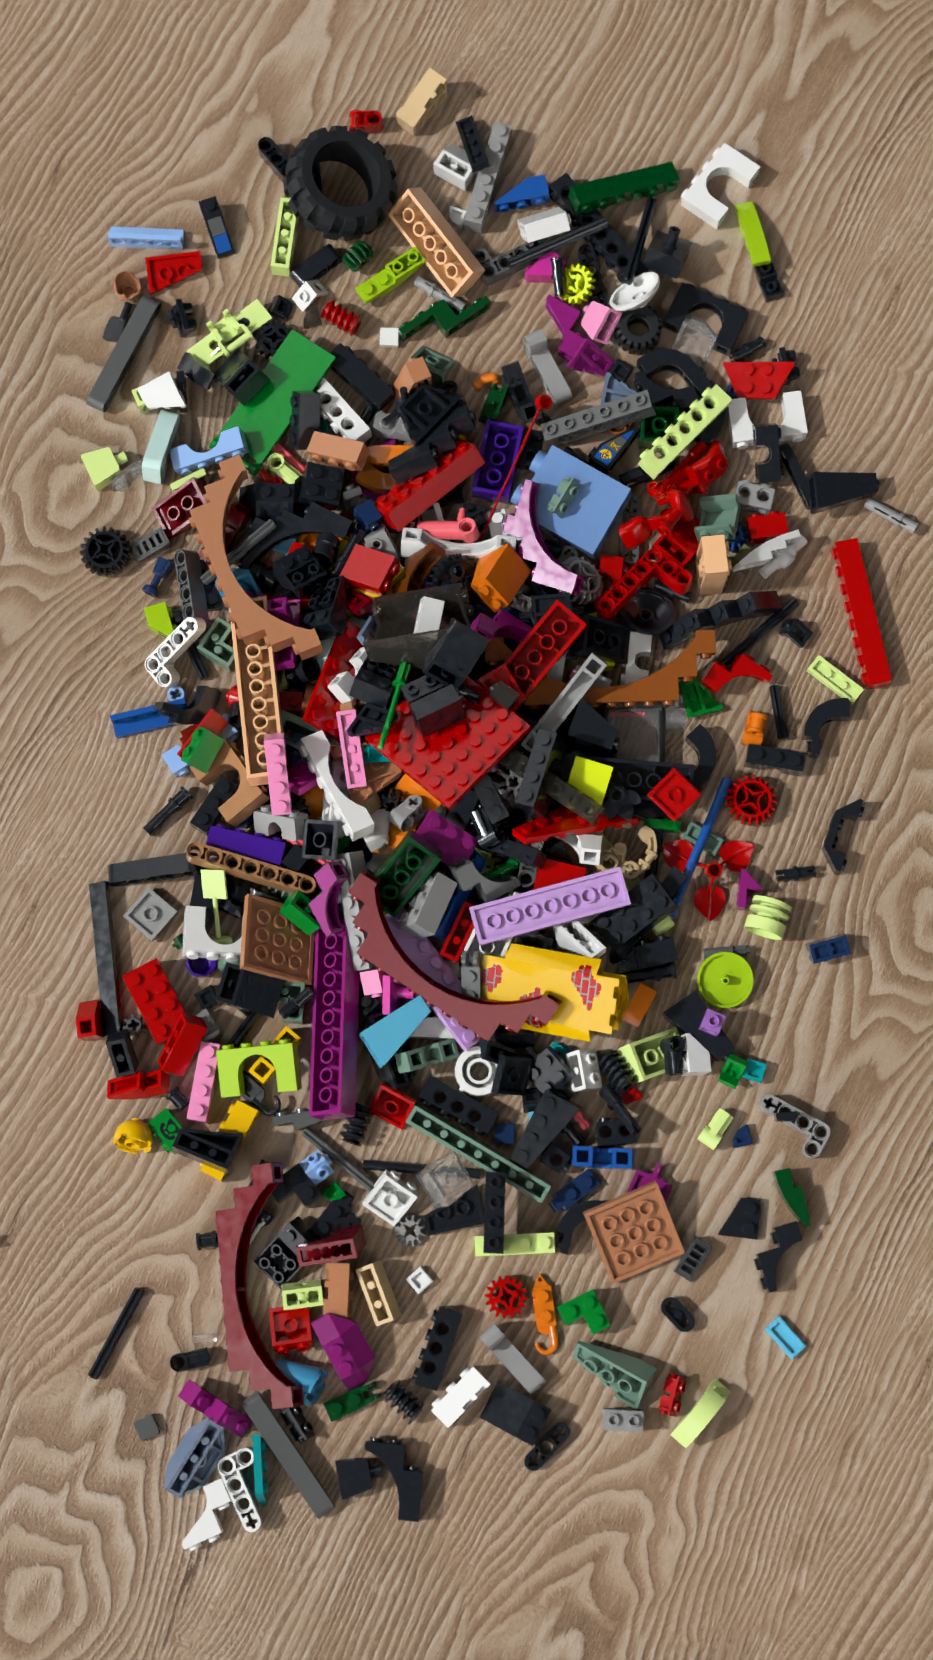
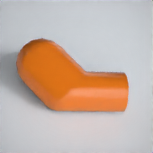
M494 372L485 373L472 386L475 390L479 391L486 383L498 384L500 378Z

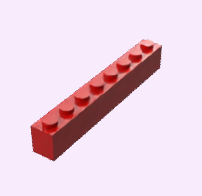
M858 538L835 542L833 549H831L832 559L836 560L837 563L835 572L837 578L840 577V593L844 595L846 601L844 602V610L846 613H849L850 620H848L849 630L853 631L854 634L852 642L854 649L858 651L857 664L862 668V684L866 685L867 690L889 686L892 679Z

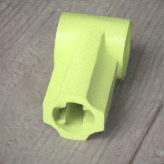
M274 453L269 456L268 465L272 474L281 477L287 484L298 485L301 482L303 475L285 461L281 454ZM275 462L281 463L278 467L272 466Z
M719 1108L709 1125L705 1126L697 1139L714 1150L733 1117Z

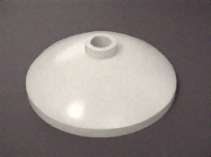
M646 272L635 276L631 285L623 283L616 289L610 298V306L616 311H631L644 307L657 292L660 285V277L655 272Z

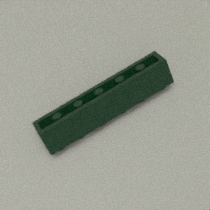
M668 162L572 185L568 196L576 214L589 213L595 209L622 205L625 202L638 201L649 196L655 197L665 192L671 193L677 189L680 178L673 162Z

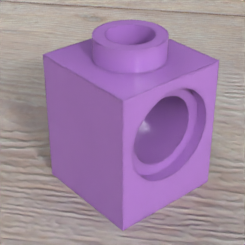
M707 1009L699 1030L717 1037L726 1016Z

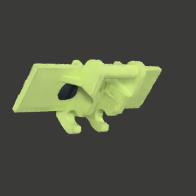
M258 299L233 317L228 309H225L222 312L224 315L222 320L215 325L211 321L206 323L211 333L188 349L187 353H191L200 363H206L209 366L223 355L228 358L230 353L249 339H254L252 334L260 329L263 324L265 325L273 319ZM241 333L243 334L241 337H239L237 340H235L234 342H232V343H231L230 345H228L226 348L224 347L226 344H228L230 341H232V340H233L234 338H236L238 335H240ZM218 342V348L211 350V343Z

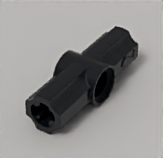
M673 460L658 476L675 469V460ZM640 466L619 475L620 483L630 489L644 482L653 481L648 474L643 472Z

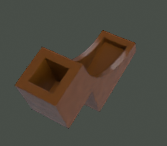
M431 542L405 559L406 577L392 586V598L395 606L407 612L420 604L423 584L432 568L437 564L436 562L442 560V557H446V550Z

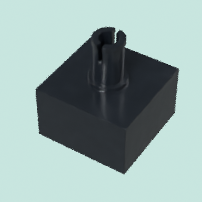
M670 226L668 234L657 230L647 249L642 266L677 279L687 260L692 243L678 238L681 230L676 226Z

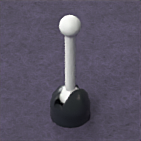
M263 1209L257 1219L259 1224L251 1236L250 1244L260 1228L269 1225L274 1219V1216Z

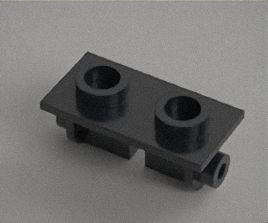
M300 1406L280 1408V1415L288 1426L292 1422L295 1425L289 1430L296 1442L298 1441L301 1444L315 1435L312 1425L304 1417Z

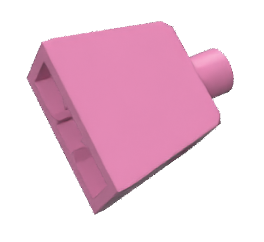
M592 301L590 305L583 308L584 317L581 321V326L592 340L606 345L623 313Z

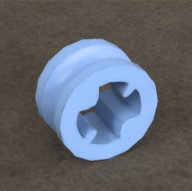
M172 686L169 688L167 696L170 701L185 698V693L181 687ZM179 691L181 697L173 699L172 693Z

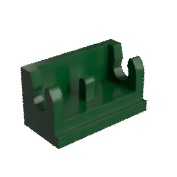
M496 383L492 384L479 417V422L485 424L487 420L498 422L508 396V386L503 385L502 388L496 386Z

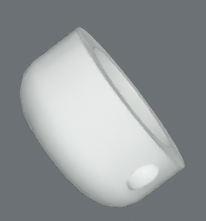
M480 1046L469 1048L463 1052L455 1065V1077L460 1086L459 1090L477 1097L493 1093L491 1089L497 1064L482 1059ZM476 1063H483L489 1069L488 1076L482 1081L474 1080L470 1075V1068Z

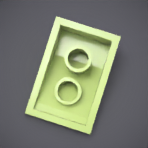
M676 1027L618 1049L623 1058L622 1061L627 1063L626 1069H631L629 1075H635V1079L632 1082L640 1083L665 1073L664 1054L660 1050V1042L664 1038L679 1036Z

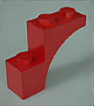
M740 654L737 655L728 670H726L727 667L721 662L710 663L698 682L711 692H718L725 683L739 676L756 678L766 683L770 682L773 675L769 673L770 670L764 665L760 664L759 666L756 664L752 656Z

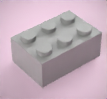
M440 872L428 875L408 900L409 906L400 918L399 928L417 939L435 935L458 883Z

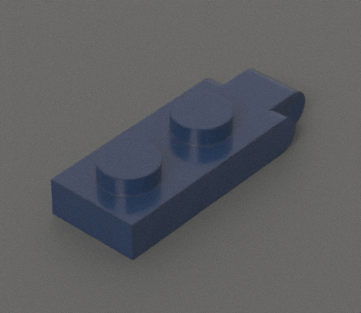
M587 1169L553 1194L554 1199L548 1204L554 1213L560 1209L565 1211L600 1184L591 1171Z

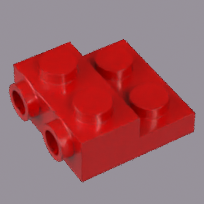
M284 1307L269 1309L274 1352L287 1354L291 1349L304 1352L308 1351L309 1347L314 1346L309 1307L284 1310Z

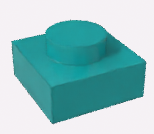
M748 1058L742 1078L760 1084L767 1064Z

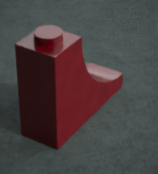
M363 1225L343 1228L338 1233L322 1240L297 1245L295 1249L299 1267L357 1258L367 1243Z

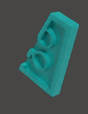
M253 1434L255 1496L259 1505H267L266 1492H268V1480H265L267 1460H264L263 1453L266 1452V1441L262 1440L260 1434Z

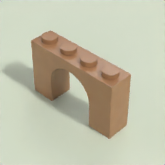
M223 738L225 741L206 774L191 766L190 769L197 779L207 787L224 772L238 770L240 775L238 790L218 808L225 820L236 828L253 814L254 810L259 809L261 805L265 804L270 797L267 794L268 788L265 785L250 787L246 774L245 756L239 754L238 751L240 749L234 741L229 742Z

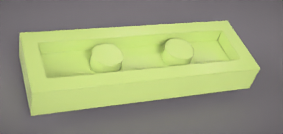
M820 655L807 669L808 673L838 696L849 698L851 706L864 691L862 687Z

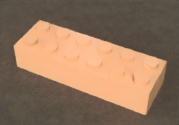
M421 187L408 188L393 206L388 216L411 246L417 247L426 260L425 264L451 298L464 296L485 272V269Z

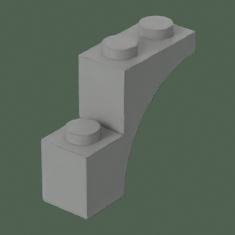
M379 411L374 415L369 426L372 435L382 440L399 439L412 443L401 417L385 426L382 419L387 417L388 414Z

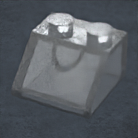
M454 1151L428 1164L415 1175L435 1208L450 1206L474 1185Z

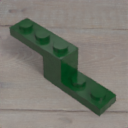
M487 296L478 298L470 307L461 309L457 316L444 299L435 301L425 312L421 311L410 322H404L398 329L399 337L404 342L434 322L443 336L447 338L491 308V301Z

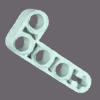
M165 410L160 411L142 461L143 481L163 484L165 463L179 426L180 414Z

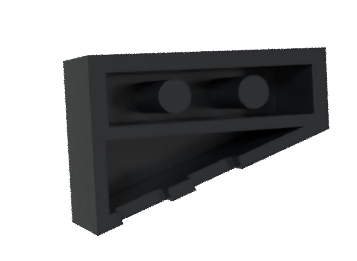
M180 1128L172 1149L177 1154L228 1174L244 1137L243 1133L210 1132Z

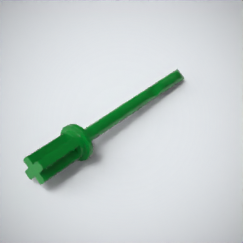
M406 662L400 664L396 680L392 683L396 689L378 749H384L401 693L400 687L407 684L412 666Z

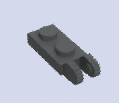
M462 951L461 994L483 999L480 951L473 953L474 966H469V952Z

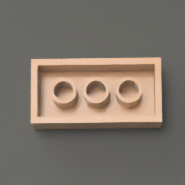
M724 534L703 536L700 539L695 557L699 595L720 594L723 591V587H726V582L730 575L729 570H731V560L727 559L729 542L728 540L725 541Z

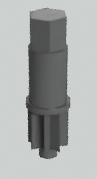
M730 945L727 947L704 948V960L710 955L721 951H729L741 957H746L747 953H750V947L746 948V945Z

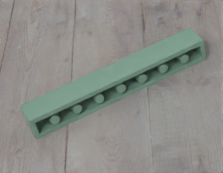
M419 1103L414 1106L406 1120L407 1124L488 1172H506V1183L541 1204L553 1183L530 1169H525L510 1161V1157Z

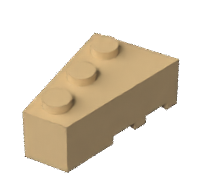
M429 67L403 107H400L397 111V125L415 136L447 98V79Z

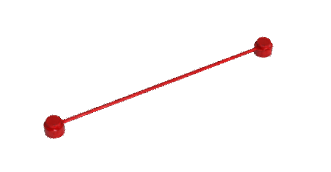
M547 394L538 395L535 399V405L538 408L478 542H481L540 410H547L552 405V399Z

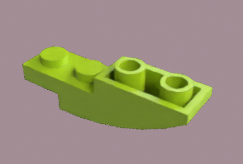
M415 246L385 265L384 270L357 286L355 292L363 303L367 305L374 299L382 298L413 275L426 260Z

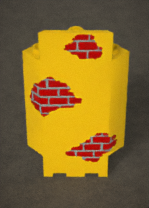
M511 943L509 950H506L504 958L483 954L482 978L484 1000H523L543 995L547 991L562 1001L547 1025L536 1022L530 1014L521 1029L589 1042L594 1031L612 1034L613 1030H619L629 1002L627 978L625 975L603 972L602 959Z

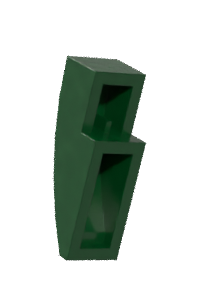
M790 1168L772 1172L776 1187L787 1208L804 1227L810 1226L802 1186L794 1187Z

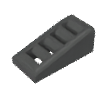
M161 527L129 547L137 563L170 548L171 545ZM158 537H160L162 540V543L160 544L157 540ZM152 540L154 541V543H155V545H156V547H154V548L152 547V545H151V543H150V541H152ZM144 544H147V546L150 549L149 551L146 552L143 546ZM138 547H140L143 552V555L141 556L136 549Z

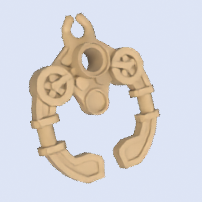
M630 823L622 824V828L625 829L632 827ZM646 825L639 830L638 836L648 845V849L645 851L647 855L645 859H639L638 863L633 861L625 862L627 851L625 844L617 843L611 848L606 849L605 843L602 841L599 865H595L596 869L593 871V874L609 870V868L604 866L605 863H609L613 868L621 867L624 881H635L639 875L649 870L653 859L656 860L658 857L656 854L657 839L654 831ZM603 831L594 832L591 834L602 836V838L604 836V834L602 833Z

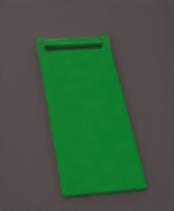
M291 330L262 371L270 380L245 406L241 403L238 405L217 437L211 441L209 448L213 449L217 445L221 432L238 426L245 434L249 450L245 454L256 460V462L252 465L243 458L241 459L248 473L256 476L261 465L290 425V416L292 415L290 399L292 391H314L336 360V357L296 331Z

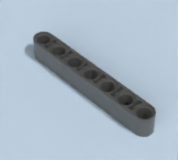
M145 295L141 297L87 398V405L102 412L108 409L161 309L160 302Z
M256 1391L242 1401L241 1405L317 1518L320 1519L336 1507L261 1394Z

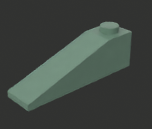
M578 1341L573 1358L587 1371L595 1373L603 1380L601 1383L605 1387L609 1386L615 1391V1396L620 1401L636 1410L639 1409L657 1371V1368L639 1358L582 1341Z

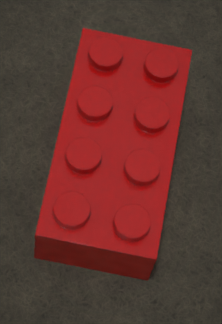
M155 958L123 975L122 978L157 1045L161 1047L166 1044L181 1012L186 1013L162 965Z

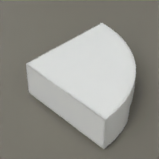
M450 205V220L456 228L461 230L466 211Z

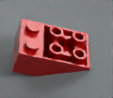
M695 515L691 522L679 520L673 527L672 536L667 538L661 535L653 544L652 549L660 550L686 569L697 554L699 542L694 528L699 526L700 520Z

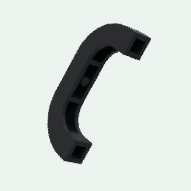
M656 349L637 359L636 367L639 371L642 370L647 378L650 379L662 371L675 372L682 377L688 386L692 385L700 400L703 398L701 394L708 387L712 389L716 385L712 380L709 381L705 370L701 366L698 367L689 356L674 349ZM705 403L707 408L712 409L710 404ZM725 409L694 439L697 443L703 441L707 447H710L711 443L717 440L723 428Z
M699 724L686 736L685 742L695 751L698 757V766L693 774V786L701 793L704 790L702 786L708 781L714 769L716 749L710 734ZM641 800L639 804L633 805V815L638 817L640 821L669 817L654 802Z

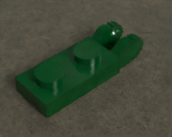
M374 1381L363 1387L359 1386L323 1403L331 1422L363 1408L368 1403L380 1398L381 1393H376L367 1399L363 1394V1391L374 1388L377 1385Z

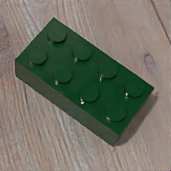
M412 829L409 830L374 875L381 880L378 886L382 908L394 918L440 862L442 857L440 849Z

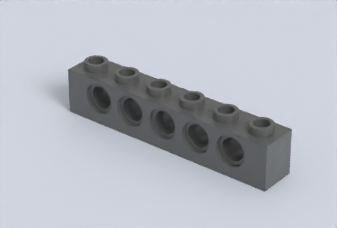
M645 390L543 423L541 428L544 440L549 448H551L552 445L557 447L654 416L656 411L649 391Z

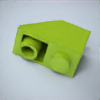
M166 602L143 608L148 626L156 634L167 638L177 628L176 624H172L171 618L174 617L171 606L167 607Z

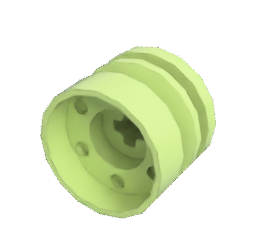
M754 895L752 899L754 904L749 909L757 915H747L744 929L761 937L782 940L786 926L779 921L789 920L787 914L791 913L792 907L773 897Z

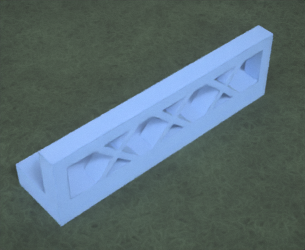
M111 226L107 238L110 247L183 250L184 230Z

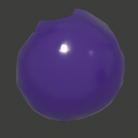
M200 957L197 959H186L187 970L195 977L205 978L212 974L217 966L216 960L211 961Z

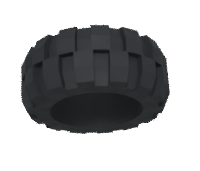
M331 126L329 131L324 127L309 133L308 137L301 139L293 150L285 167L286 176L283 179L284 193L286 197L291 198L288 205L295 217L301 216L304 219L303 226L312 233L318 230L324 233L323 238L338 241L340 236H344L345 241L361 239L363 234H371L380 227L391 211L392 204L397 195L398 185L394 180L396 172L392 160H386L384 157L387 153L378 141L374 144L367 139L369 134L359 129L350 132L347 126ZM324 161H337L350 166L363 179L368 192V202L354 207L342 206L332 202L318 189L313 178L312 166Z

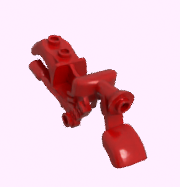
M699 441L688 452V456L669 475H666L662 482L653 481L647 485L649 495L654 497L659 506L668 503L672 508L662 510L659 516L648 518L638 516L619 527V534L628 550L648 540L653 530H657L660 535L670 538L673 533V527L679 520L691 522L694 519V513L688 497L693 493H706L708 491L706 487L721 477L728 467L729 459L720 441H713L707 455L698 460L708 450L706 443Z

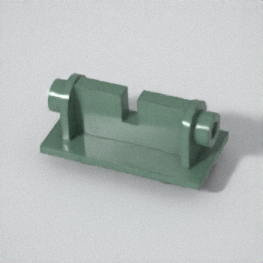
M566 477L563 479L556 490L558 493H561L560 497L554 494L547 505L549 506L547 510L562 518L564 513L567 512L572 499L578 494L580 485L573 478Z

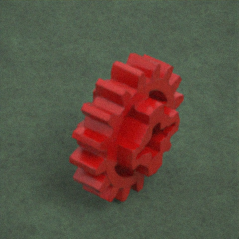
M509 1275L506 1276L505 1280H502L501 1276H499V1282L496 1283L492 1280L493 1287L487 1286L490 1293L485 1294V1297L489 1298V1301L485 1304H491L490 1312L497 1311L496 1317L501 1313L503 1314V1319H506L507 1314L514 1318L513 1313L515 1311L520 1314L519 1308L526 1307L522 1301L528 1300L527 1297L523 1296V1293L527 1292V1290H521L520 1287L523 1283L516 1284V1277L511 1281L509 1280ZM505 1283L513 1285L517 1290L511 1291L507 1289ZM499 1286L500 1292L498 1296L493 1297L494 1290ZM502 1288H504L507 1294L512 1295L509 1298V1307L505 1300L501 1301L500 1299L503 1296ZM519 1297L517 1306L513 1308L512 1302L514 1298ZM501 1303L506 1307L507 1311L500 1310L495 1304Z

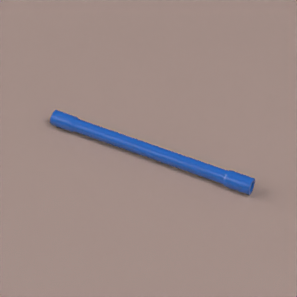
M723 777L718 786L714 801L683 872L688 878L673 896L679 908L670 914V917L676 918L689 882L724 799L728 795V789L731 788L733 783L729 778Z

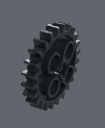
M449 554V557H442L443 562L437 561L438 567L432 568L435 574L429 575L433 579L432 582H428L433 587L428 591L434 593L431 598L445 601L443 611H446L448 615L459 616V614L466 615V612L472 613V608H475L476 602H482L480 596L471 587L477 563L474 564L475 559L469 558L468 555L462 556V554ZM454 568H456V575L453 573ZM445 584L447 585V591H446V592H445V590H444Z

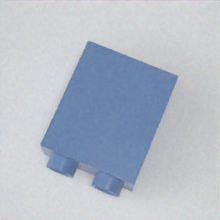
M554 445L551 446L548 453L539 450L529 470L536 473L532 481L540 484L536 506L539 530L559 539L568 546L574 547L576 551L595 560L632 497L631 489ZM566 477L573 478L580 485L578 494L569 504L567 512L560 518L555 513L548 511L547 508L549 506L547 505L554 494L560 497L561 493H558L556 490L562 480ZM521 482L511 498V503L516 505L519 502L521 487L524 483Z

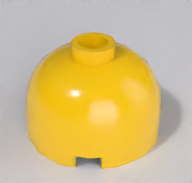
M132 1118L131 1120L124 1121L117 1127L113 1138V1145L117 1143L119 1150L128 1153L138 1154L137 1150H144L143 1153H148L152 1148L153 1134L150 1127L143 1120Z

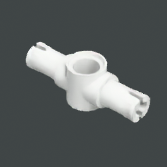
M801 535L795 542L786 544L787 548L781 553L772 555L773 559L759 570L761 576L766 579L777 569L787 568L796 559L797 552L807 544L806 538Z

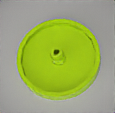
M721 951L710 955L702 962L697 973V985L701 995L707 1002L716 1007L731 1008L741 1004L747 999L753 988L754 977L750 965L743 957L733 952Z

